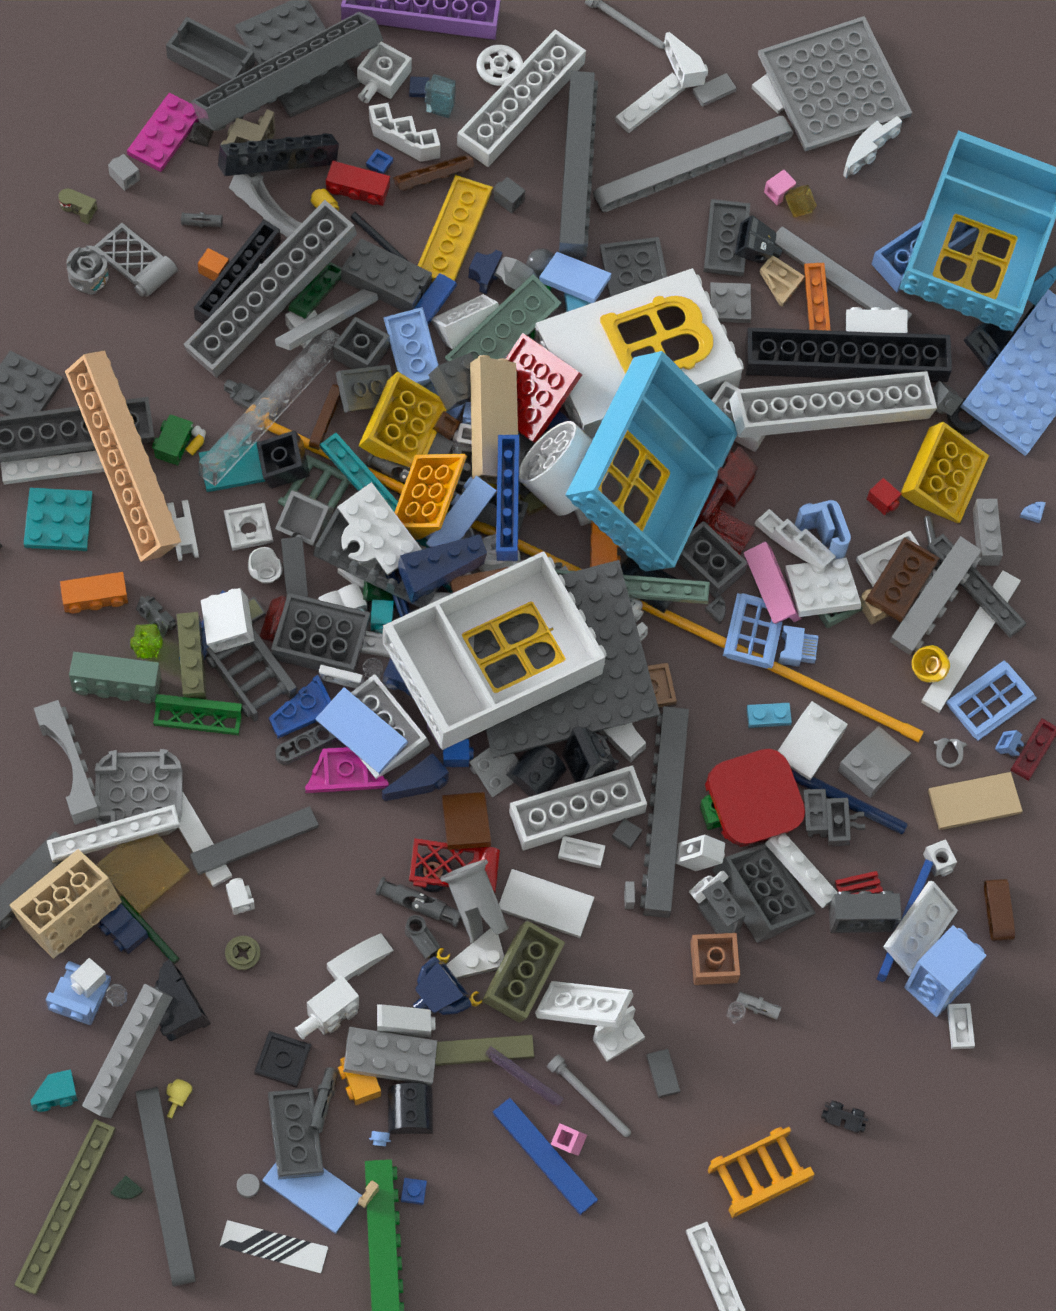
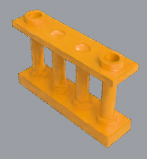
M782 1127L776 1128L770 1132V1136L725 1158L721 1155L710 1161L711 1164L708 1167L709 1174L718 1171L733 1199L731 1201L732 1205H730L728 1210L732 1218L812 1180L815 1174L811 1167L806 1169L800 1167L785 1139L791 1132L790 1127L785 1129ZM775 1142L778 1143L792 1169V1175L785 1179L783 1176H780L765 1148ZM758 1152L773 1180L771 1186L767 1188L760 1186L746 1156ZM738 1161L753 1190L751 1192L752 1195L746 1198L740 1195L726 1166Z

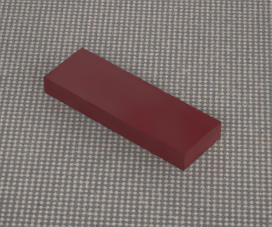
M1041 718L1010 771L1029 781L1056 737V726Z

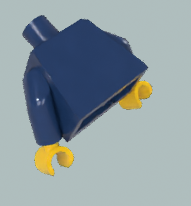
M440 948L437 956L432 957L421 967L417 979L418 985L415 988L421 998L413 1003V1007L419 1009L429 1008L433 1013L450 1015L469 1009L471 1005L479 1006L482 1000L476 1002L473 999V996H476L479 992L475 991L467 998L469 996L468 992L445 964L449 961L450 954L445 958L441 957L440 954L444 952V948Z

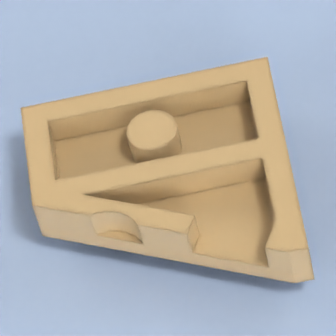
M773 255L760 269L761 276L781 307L784 306L805 278L804 275Z

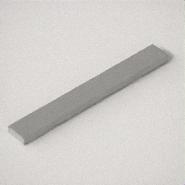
M783 226L776 232L775 245L782 248L783 253L803 266L807 263H824L826 282L867 310H871L874 307H880L883 310H891L895 307L902 308ZM907 311V322L909 321V319H910L911 316H912V314H911L910 312H908V311Z

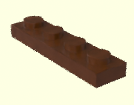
M464 154L395 176L393 179L399 190L406 191L419 184H429L437 178L444 179L456 172H466L469 168L475 166L473 159L468 154Z

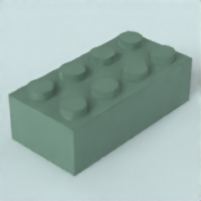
M73 651L69 672L73 692L79 695L96 694L101 698H109V696L118 697V699L123 701L134 699L146 704L155 702L162 680L158 662Z

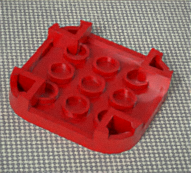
M762 749L729 759L716 765L708 774L705 783L706 792L709 791L723 829L721 832L723 837L733 844L745 847L784 833H789L796 829L804 819L805 808L787 759L779 751Z

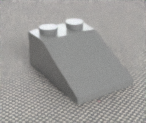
M878 726L841 761L838 772L871 798L906 761L911 752Z

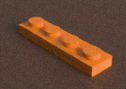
M804 264L809 330H830L825 264Z

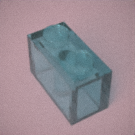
M433 74L431 81H427L424 90L427 92L424 103H427L426 111L449 118L455 104L456 81Z

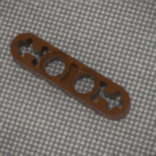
M332 384L312 432L309 441L310 448L319 450L320 444L325 438L341 398L337 384Z

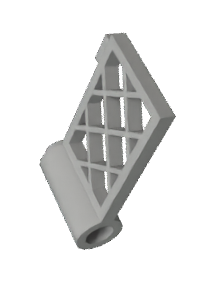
M123 223L118 225L94 246L101 250L105 245H113V252H103L107 262L135 285L134 289L140 296L149 297L178 271L170 258L167 256L163 257ZM123 231L127 234V239L116 240V236ZM127 244V251L116 252V245ZM130 244L141 245V251H130ZM153 255L156 258L152 262H144V256ZM127 256V263H117L115 261L116 257ZM130 256H141V262L130 263ZM129 268H141V271L134 277L129 273Z

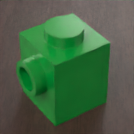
M705 796L701 800L700 810L707 831L722 827L711 796Z

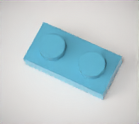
M790 703L747 705L749 728L790 726L792 723Z

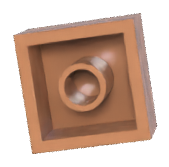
M737 933L692 935L690 946L694 985L738 983L740 967Z

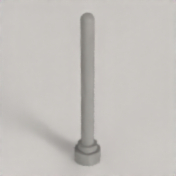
M585 0V4L589 7H598L659 49L665 48L663 41L602 0Z
M559 1054L555 1056L547 1065V1068L552 1073L561 1074L624 1137H629L631 1135L630 1129L566 1068L565 1060Z

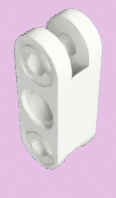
M188 500L182 501L184 517L176 518L174 503H167L168 510L172 514V520L181 539V543L175 546L178 561H182V554L193 553L195 558H199Z

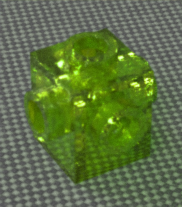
M157 624L136 625L134 637H131L130 646L135 651L137 658L148 659L158 657L159 649H162L163 639Z

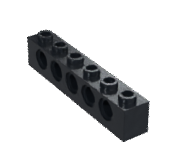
M328 133L228 143L220 145L218 167L224 176L328 166L332 164V161L337 162L339 143L332 134Z
M263 219L193 307L196 321L204 324L257 270L259 265L271 255L281 242L279 228Z

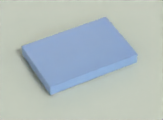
M556 252L540 275L539 280L545 285L594 303L611 279V273Z

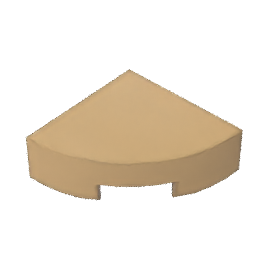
M373 1180L365 1188L366 1192L359 1198L358 1204L363 1208L368 1205L379 1191V1185Z

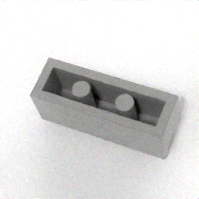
M976 499L973 507L976 547L981 549L979 554L981 560L978 566H998L1003 556L997 499Z

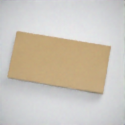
M1011 772L928 789L939 830L1013 816L1023 812Z

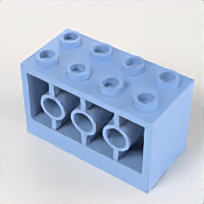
M953 925L918 960L904 988L934 1016L938 1017L947 1008L948 1004L972 982L987 955L980 945L968 939L967 934L962 929H957Z

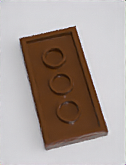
M904 537L865 601L902 622L940 558Z

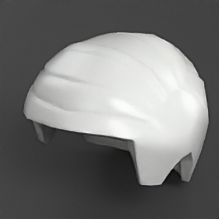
M261 547L255 549L250 554L248 560L250 575L261 583H273L282 574V563L271 548Z

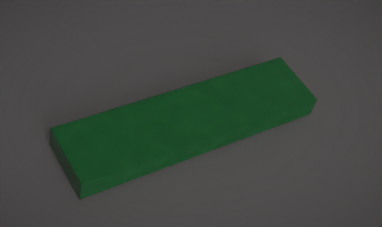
M329 262L292 301L288 311L307 319L341 280V267Z

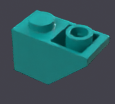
M71 1069L48 1074L30 1101L33 1111L45 1112L53 1106L67 1107L72 1105L73 1102L78 1101Z

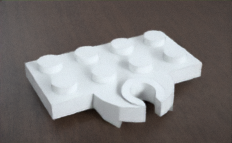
M372 482L337 507L349 523L341 537L343 551L348 548L351 542H357L360 545L358 552L348 555V558L351 560H356L359 563H368L376 559L385 573L389 575L398 569L400 555L422 550Z

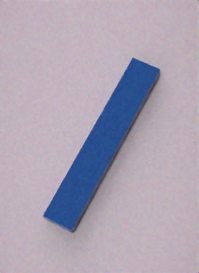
M925 860L902 919L922 892L933 866L932 861ZM888 952L876 980L885 982L894 961Z
M511 1098L507 1099L493 1111V1115L580 1215L598 1201L596 1196Z

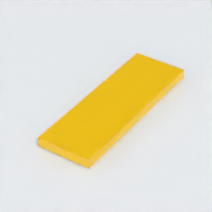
M455 175L417 265L432 273V282L439 273L456 281L492 194L493 187Z

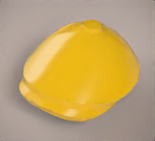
M928 645L915 652L912 658V669L921 681L938 682L943 680L949 673L950 661L941 648Z

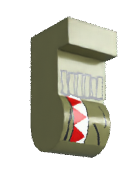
M69 188L59 192L61 209L80 215L81 222L89 224L98 209L96 199Z

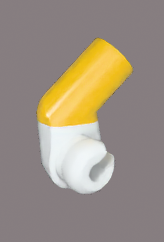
M196 426L191 431L195 438L185 448L192 456L203 445L206 431L201 429L200 426Z

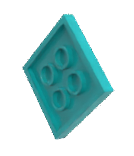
M30 488L24 548L87 551L93 492Z

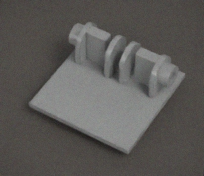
M489 747L469 761L471 772L478 775L492 798L514 783L506 775L518 761L514 753L493 759L491 748Z

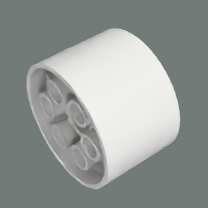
M572 421L558 424L545 433L528 451L519 467V481L554 514L563 516L573 512L578 507L574 506L572 501L565 495L585 457L592 439Z

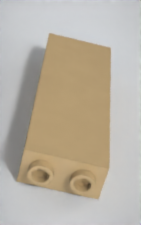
M481 355L470 363L472 478L474 479L475 476H478L486 483L497 484L498 435H518L516 363L509 362L508 359L504 358L492 359L488 355Z

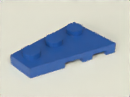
M317 674L306 687L298 691L295 697L287 701L269 717V722L278 739L317 722L316 717L331 702L319 675Z

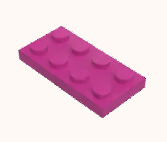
M168 93L127 149V155L162 172L199 121L193 105Z

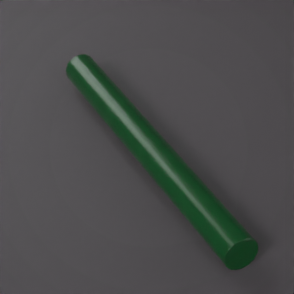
M120 896L121 904L146 930L151 941L174 964L177 963L180 958L123 896Z

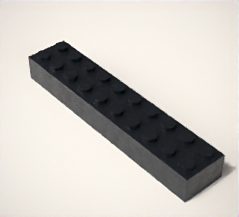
M748 328L745 338L746 375L853 379L927 371L930 382H948L952 372L950 335Z

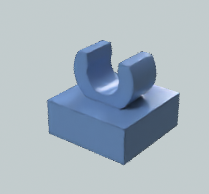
M1017 730L1003 732L995 750L1000 754L1008 753L1011 756H1019L1020 753L1016 751V747L1024 746V743L1020 740L1022 734Z

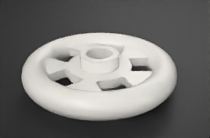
M493 45L480 53L476 66L483 80L492 85L502 86L513 75V73H507L509 67L515 69V72L523 64V61L515 49L506 45ZM498 53V56H495L493 59L491 58V54ZM507 55L513 58L511 62L507 60ZM490 63V69L485 70L484 64ZM493 74H502V77L496 78L493 77Z

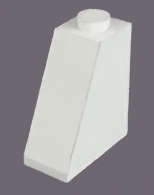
M377 1005V1031L418 1038H431V1030H435V1017H431V1010Z

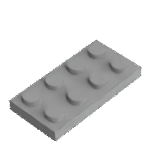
M349 1027L343 1072L431 1086L434 1077L437 1040Z

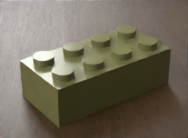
M529 921L520 925L482 1002L518 1023L527 1019L565 942Z

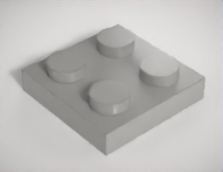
M710 283V304L712 308H716L719 322H751V284Z

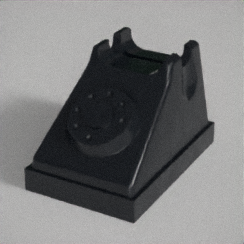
M581 726L572 728L562 753L575 783L616 771V766L619 764V760L614 759L610 753L609 746L606 743L608 737L601 736L585 727L581 728Z
M169 959L162 963L163 966L159 970V979L156 981L155 988L173 997L159 1024L162 1035L166 1036L169 1041H173L201 1027L205 1028L211 1023L180 969Z

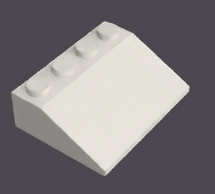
M375 674L351 692L408 741L406 746L380 775L361 759L376 779L412 759L430 745L426 736Z

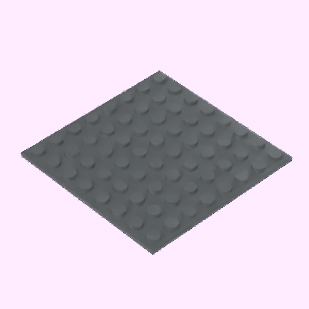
M619 560L562 575L566 584V590L573 594L577 609H581L585 615V623L588 628L591 627L596 634L595 640L606 651L607 656L605 658L603 674L486 729L493 759L567 740L572 728L578 726L598 732L660 716ZM526 613L519 614L499 624L502 634L508 644L511 645L535 634L539 626L537 619L533 615ZM485 630L475 635L474 652L479 659H483L500 650V646L490 630ZM544 642L533 644L525 649V653L535 669L549 665L555 658L553 647ZM514 654L485 667V672L495 688H500L526 675L524 667Z

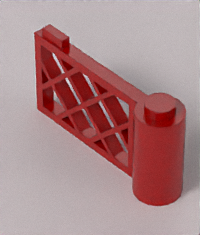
M414 838L409 882H413V886L426 888V885L430 884L449 887L448 883L442 882L435 873L443 867L448 873L452 872L447 864L455 858L462 867L466 866L459 855L463 852L473 853V860L467 865L485 859L488 861L485 871L493 891L496 893L500 857L499 849L480 847L449 850L453 856L444 862L438 852L442 849H448L447 843ZM418 845L427 846L432 853L423 859L417 852ZM432 856H435L441 863L434 870L425 862ZM421 864L429 872L425 877L415 876V869Z

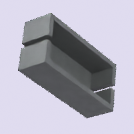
M189 17L185 18L177 29L178 33L175 32L166 44L167 59L218 85H222L245 73L255 65L253 50Z
M361 238L352 251V256H349L341 268V281L359 290L365 289L377 293L379 300L406 312L414 309L432 284V273Z

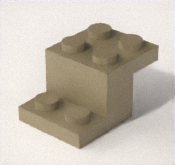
M267 109L264 116H260L258 124L236 118L234 125L231 124L228 129L227 140H223L221 145L273 139L275 135L274 112Z

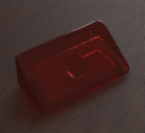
M282 595L270 602L259 636L261 639L274 641L286 601L285 596Z

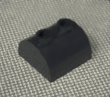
M546 746L528 749L506 775L531 797L548 792L566 772V766L552 750Z
M401 1083L388 1088V1133L433 1134V1088L431 1086L421 1083Z

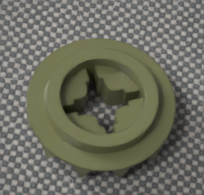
M237 936L227 944L225 957L228 964L236 970L246 971L254 967L259 961L260 947L249 936ZM237 947L243 951L249 949L247 952L248 960L243 956L237 958L239 955Z

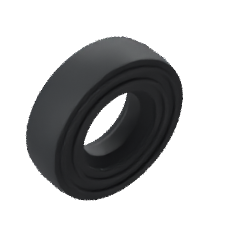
M962 398L963 401L952 416L947 414V419L950 427L960 434L969 435L977 432L983 424L975 418L969 423L962 422L959 419L958 413L963 411L960 406L966 399Z

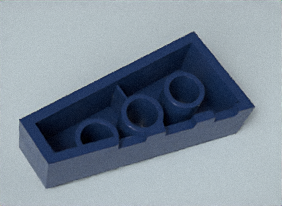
M476 535L400 555L397 567L411 604L423 595L434 592V589L449 584L458 576H463L484 565L487 551L481 535Z

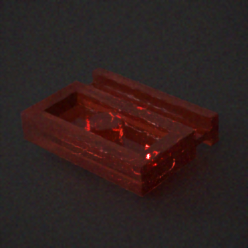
M720 509L709 525L739 555L742 554L743 549L756 529Z

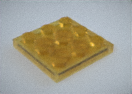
M158 834L122 843L96 865L109 877L111 883L139 914H142L190 872L187 866Z

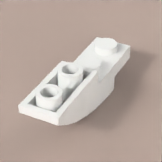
M898 116L883 126L876 121L862 133L848 155L843 173L845 178L850 174H856L866 163H872L876 158L877 149L881 148L888 139H893L899 135L902 120Z

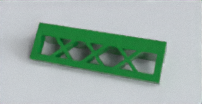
M156 694L154 726L239 735L242 718V704ZM161 710L170 711L173 715L168 721L159 720ZM188 713L195 719L190 723H183L179 717ZM206 716H212L216 722L208 726L204 725L201 719ZM227 718L236 719L235 729L226 728L222 722Z

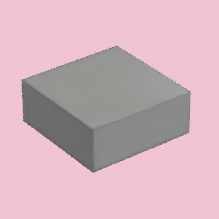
M625 882V909H634V882Z

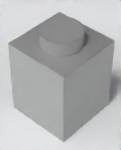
M124 154L112 159L110 164H108L109 175L124 191L140 180L139 169Z

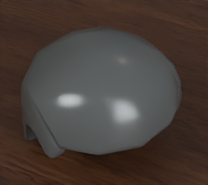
M538 248L528 256L526 265L535 271L539 279L554 254L548 249Z

